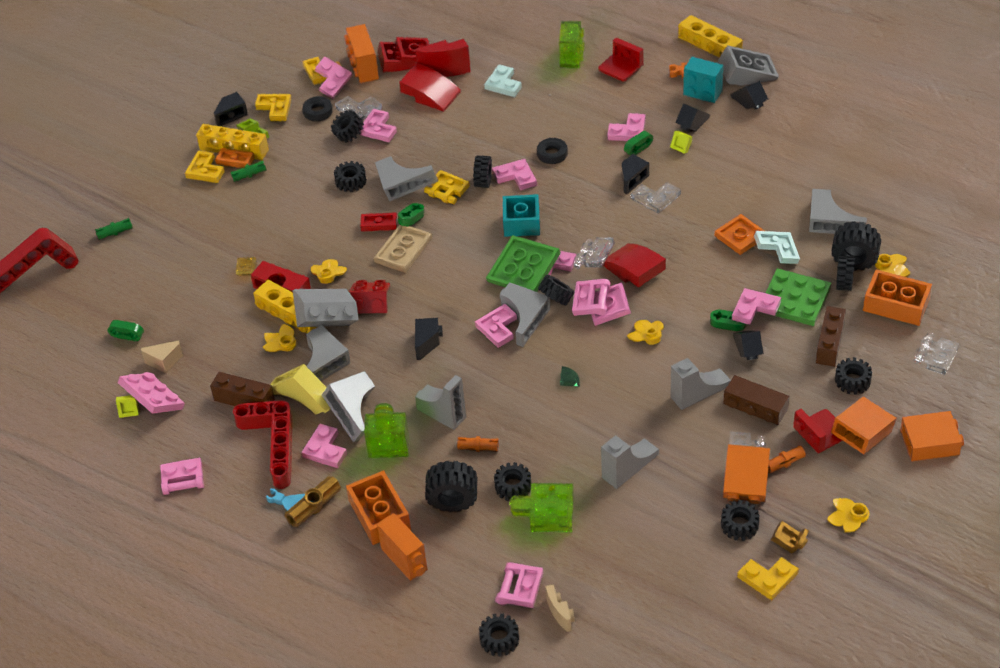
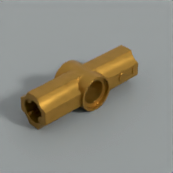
M328 476L315 488L308 489L304 497L285 512V518L288 523L293 527H298L311 515L319 513L322 506L341 490L338 480L333 476Z

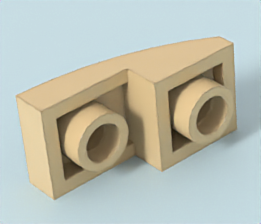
M554 585L545 586L546 599L551 613L563 629L567 632L572 631L571 622H575L573 609L568 608L567 601H561L560 592L556 593Z

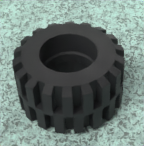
M851 221L850 224L847 222L844 223V226L840 225L834 234L831 255L834 257L833 260L838 262L839 256L854 257V271L871 268L872 265L877 263L881 247L880 233H877L876 228H871L870 224L866 225L864 222L856 223V221Z
M445 461L432 465L426 474L425 499L427 503L443 512H460L463 509H469V506H473L477 500L478 476L476 471L473 470V467L467 466L463 462L459 463V461Z

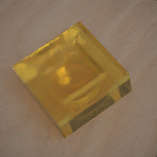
M256 257L238 258L236 275H251L256 269Z

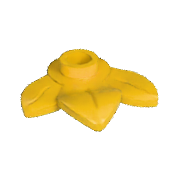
M888 254L879 255L875 267L880 271L904 277L910 275V271L903 265L907 257L900 254H893L891 256Z
M327 259L322 262V265L311 266V273L316 275L323 284L333 282L335 276L343 275L347 271V267L338 266L337 260Z
M639 320L634 324L635 331L627 335V338L632 341L640 342L645 340L647 344L654 345L661 341V331L664 329V325L658 320L652 323L648 320Z
M286 324L280 327L279 333H264L267 344L263 346V349L268 352L291 351L297 345L294 338V330Z
M836 498L833 499V504L837 511L829 515L827 520L834 526H843L845 532H854L860 528L861 523L868 520L869 510L862 503H854L851 499Z

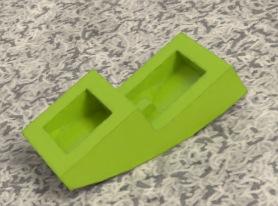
M251 118L236 125L238 130L266 134L267 139L270 138L268 131L260 128L259 123Z

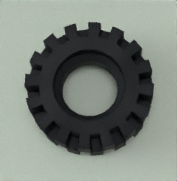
M345 110L344 113L341 112L340 116H336V120L332 121L331 131L341 142L348 143V140L350 142L353 141L352 138L356 139V135H360V130H363V120L352 110Z
M476 155L473 167L474 187H490L492 178L491 156Z
M346 161L344 165L340 163L339 167L336 166L334 179L339 190L342 191L344 189V192L348 190L353 192L355 189L358 191L359 188L362 189L363 185L366 184L365 168L362 164L359 165V162L356 161L354 164L353 161H350V163Z
M838 257L836 290L852 291L854 257Z
M547 274L538 286V289L547 297L565 306L575 293L564 282Z
M854 357L853 360L846 358V362L842 360L838 363L835 383H837L836 386L838 388L841 387L842 392L847 390V394L854 392V395H857L858 391L861 394L870 387L872 368L871 366L868 367L869 363L867 362L863 364V359L856 361L857 358ZM848 374H856V375H859L860 377H859V378H851V377H848L847 375H848Z
M513 462L512 466H510V463H506L507 467L501 465L500 470L497 469L496 474H494L496 494H499L501 499L505 496V501H509L512 498V502H515L516 498L519 501L522 500V495L527 497L532 487L531 473L528 471V468H524V465L521 463L517 466V462ZM510 479H518L521 481L515 485H509L505 483L507 480Z
M739 500L738 504L735 501H732L731 505L728 503L721 513V529H723V533H728V538L730 539L734 536L736 541H738V537H741L742 541H745L746 536L748 539H751L752 534L755 536L759 529L760 515L758 509L755 510L753 504L749 506L747 501L745 504H742V500ZM736 517H743L747 519L748 522L744 524H738L733 522L732 519Z
M496 613L493 614L492 619L490 616H487L486 622L483 620L481 626H479L481 647L484 648L486 653L490 651L492 656H495V652L498 653V657L502 656V652L508 655L509 649L513 652L515 646L519 644V628L515 619L511 620L509 615L504 618L503 613H500V617H497ZM498 630L505 631L508 634L503 639L491 637V634Z

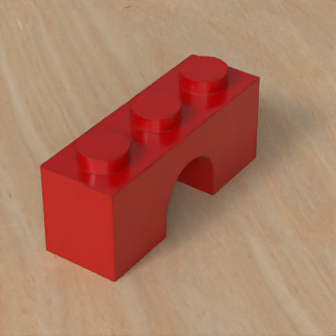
M262 261L251 274L253 288L256 289L267 280L278 284L292 293L294 289H311L308 277L292 272L289 269L281 268L273 263Z

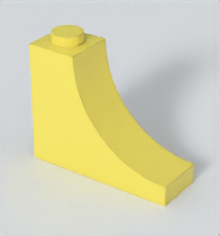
M305 364L275 377L270 383L274 395L290 397L306 406L315 415L321 412L326 413L331 409L322 397L327 387Z

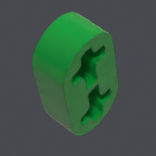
M647 131L640 132L625 143L624 152L630 156L632 154L637 155L652 144L653 135Z
M412 203L398 213V224L401 226H411L423 218L424 205Z
M717 309L710 314V324L714 328L742 331L745 329L746 324L733 321V311Z
M113 320L107 329L111 336L130 341H139L144 333V329L139 324L120 320Z

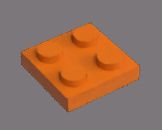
M740 214L715 230L714 236L741 255L756 245L755 232L764 230Z

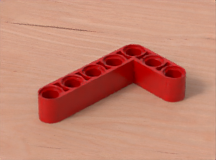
M39 228L0 261V293L46 254L66 269L76 267L79 261L74 249L49 229Z
M280 400L238 404L233 408V415L238 429L271 428L270 472L273 485L278 489L287 488L291 484L293 427L289 403Z

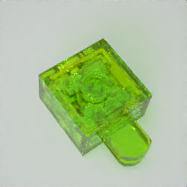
M561 21L559 36L560 68H580V61L583 62L585 41H583L584 28H581V21Z
M387 403L376 405L373 414H365L364 435L368 458L409 457V431L406 412H394L392 405Z
M531 483V496H513L511 498V514L513 516H528L530 518L531 532H573V484Z

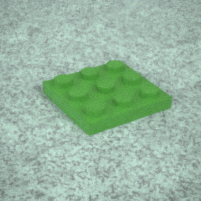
M512 235L486 279L489 283L505 288L510 282L538 292V286L545 275L549 274L561 254L560 249Z
M777 268L766 294L781 297V303L775 316L815 326L831 289L832 282Z

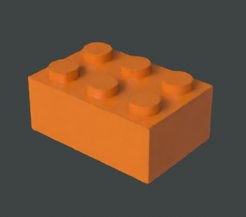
M362 24L346 28L347 35H344L345 43L348 46L346 52L351 68L354 67V77H358L360 83L378 80L376 53L366 25Z
M875 270L865 294L863 311L920 326L930 300L932 284Z
M384 470L346 486L348 500L372 545L380 543L377 523L393 513L411 530L409 514Z

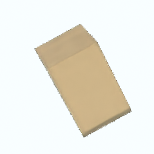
M179 341L141 348L145 364L164 373H167L183 356Z

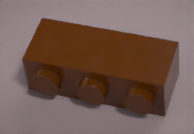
M826 307L817 347L816 364L836 366L846 309Z
M218 372L210 385L214 401L232 406L244 403L275 401L272 385Z
M734 375L724 390L723 404L779 425L788 410L789 395Z

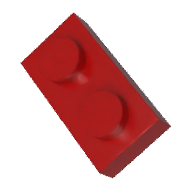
M397 212L361 214V232L396 230Z

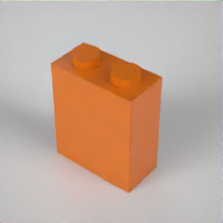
M863 396L835 418L831 433L862 454H865L892 432L896 417Z
M951 411L902 417L900 431L911 461L960 455L961 447L964 446V438L958 432V422L956 419H953Z
M728 444L723 498L735 502L748 500L752 504L765 502L770 448Z
M395 513L377 523L380 545L384 553L410 581L423 575L428 570L424 544Z

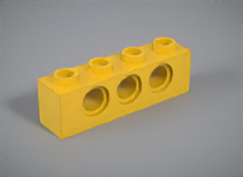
M692 15L678 24V38L719 58L727 45L743 49L742 39Z
M202 124L196 134L199 149L202 151L219 153L221 148L253 152L255 160H263L269 150L266 134Z
M267 280L253 292L255 305L259 309L269 312L273 317L280 318L286 324L298 328L303 333H309L317 328L297 327L294 297L291 291Z

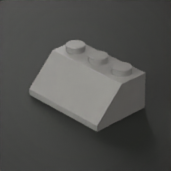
M347 289L293 290L297 327H319L321 325L323 327L350 326L359 320L356 301Z

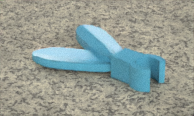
M270 489L271 495L275 496L269 497L267 495L266 500L269 503L283 505L288 511L305 494L285 497V494L277 492L276 489Z

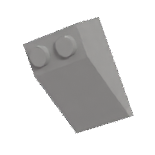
M727 45L718 59L719 64L723 65V74L726 82L729 84L742 86L758 81L777 80L779 78L774 64L767 54Z

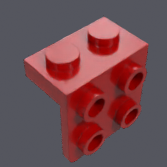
M616 37L613 40V54L598 69L600 72L613 78L626 81L644 65V49Z
M358 280L356 283H353L349 293L356 301L358 313L388 312L387 292L390 288L389 282L375 280L374 283H367V280Z
M802 408L795 411L793 428L818 454L843 441L831 433L835 416L829 410L823 409L810 417Z

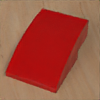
M396 37L395 42H379L377 53L382 71L397 72L410 70L416 64L415 49L430 45L428 38Z
M464 39L451 43L443 40L415 49L416 63L427 66L445 77L471 72L469 46Z
M416 63L399 82L401 93L415 97L416 103L443 112L461 93V89L448 78L419 63Z
M628 243L600 261L601 265L623 282L627 283L630 281L638 288L666 270V259L638 244Z

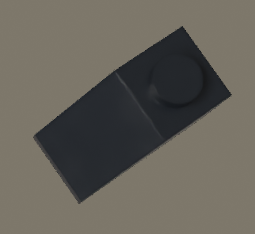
M760 81L730 94L731 98L746 109L754 107L756 110L764 106L763 102L768 100Z
M238 92L222 97L214 111L216 126H223L248 115L246 102Z
M683 103L675 123L680 124V129L687 132L690 129L697 131L710 118V114Z
M634 154L622 162L624 193L628 194L649 177V162Z
M438 318L415 319V352L417 360H421L440 345V337H443V326L439 325Z
M748 330L733 333L740 357L754 360L758 359V355L764 354L760 331Z

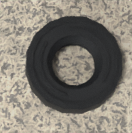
M322 96L309 98L303 103L302 107L305 118L314 122L326 120L331 116L333 110L331 101ZM315 107H324L322 110L319 111L311 110Z
M559 138L544 139L537 146V156L540 161L546 164L561 163L568 155L567 144ZM552 148L559 150V151L556 152V153H547V152H546V150L552 149Z

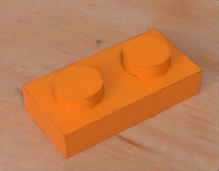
M221 148L215 161L217 165L244 168V165H251L254 154L253 152Z

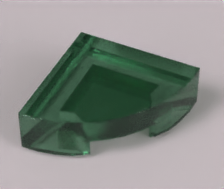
M562 366L560 386L580 387L578 374L571 368Z

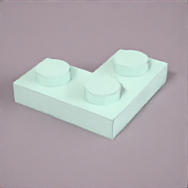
M498 65L484 86L486 90L515 97L522 88V82L510 79L514 74V68Z
M755 232L754 238L758 249L776 250L780 263L798 264L800 257L790 232Z

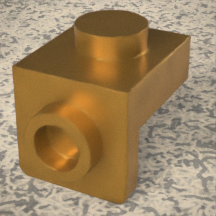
M784 521L778 523L771 540L792 554L797 549L801 550L808 541L806 536L809 530L804 528L801 532H798Z

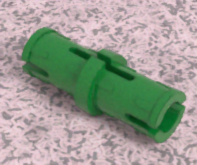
M261 160L252 165H244V168L231 171L230 174L233 181L236 182L247 177L252 178V175L267 171L264 161Z
M127 218L119 222H111L110 225L95 229L98 240H101L108 236H116L120 232L133 229L130 219Z

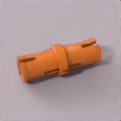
M476 436V438L458 437L457 441L458 450L467 449L480 452V450L498 451L499 438L488 439L481 438V436Z
M799 445L787 452L782 451L777 457L770 459L768 473L771 474L782 467L787 468L791 466V463L805 458L806 454L803 447Z

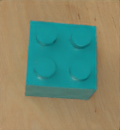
M691 57L684 67L683 95L715 103L723 89V65Z
M539 194L503 196L504 237H511L512 235H540Z

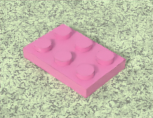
M145 372L144 374H129L119 377L118 384L152 414L183 410L185 403L177 394L169 390L164 383H161L154 374Z

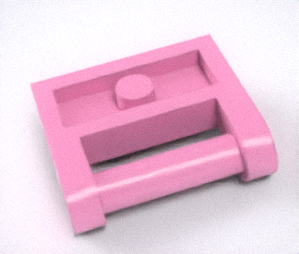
M608 279L576 282L572 306L573 315H605L607 311V291L610 288V281ZM596 289H600L598 304H594Z
M201 458L160 465L163 495L194 487L198 489L204 488Z
M507 563L504 570L505 577L500 592L497 593L495 601L500 605L512 604L534 608L543 576V568ZM519 574L514 594H509L513 576Z

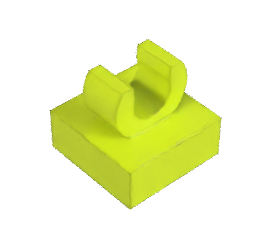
M678 130L675 131L670 148L684 154L688 153L692 143V136Z
M132 395L116 397L119 418L139 415L138 402Z

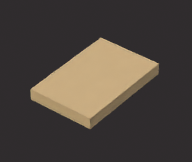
M399 225L374 257V263L407 273L432 239V233L411 226Z

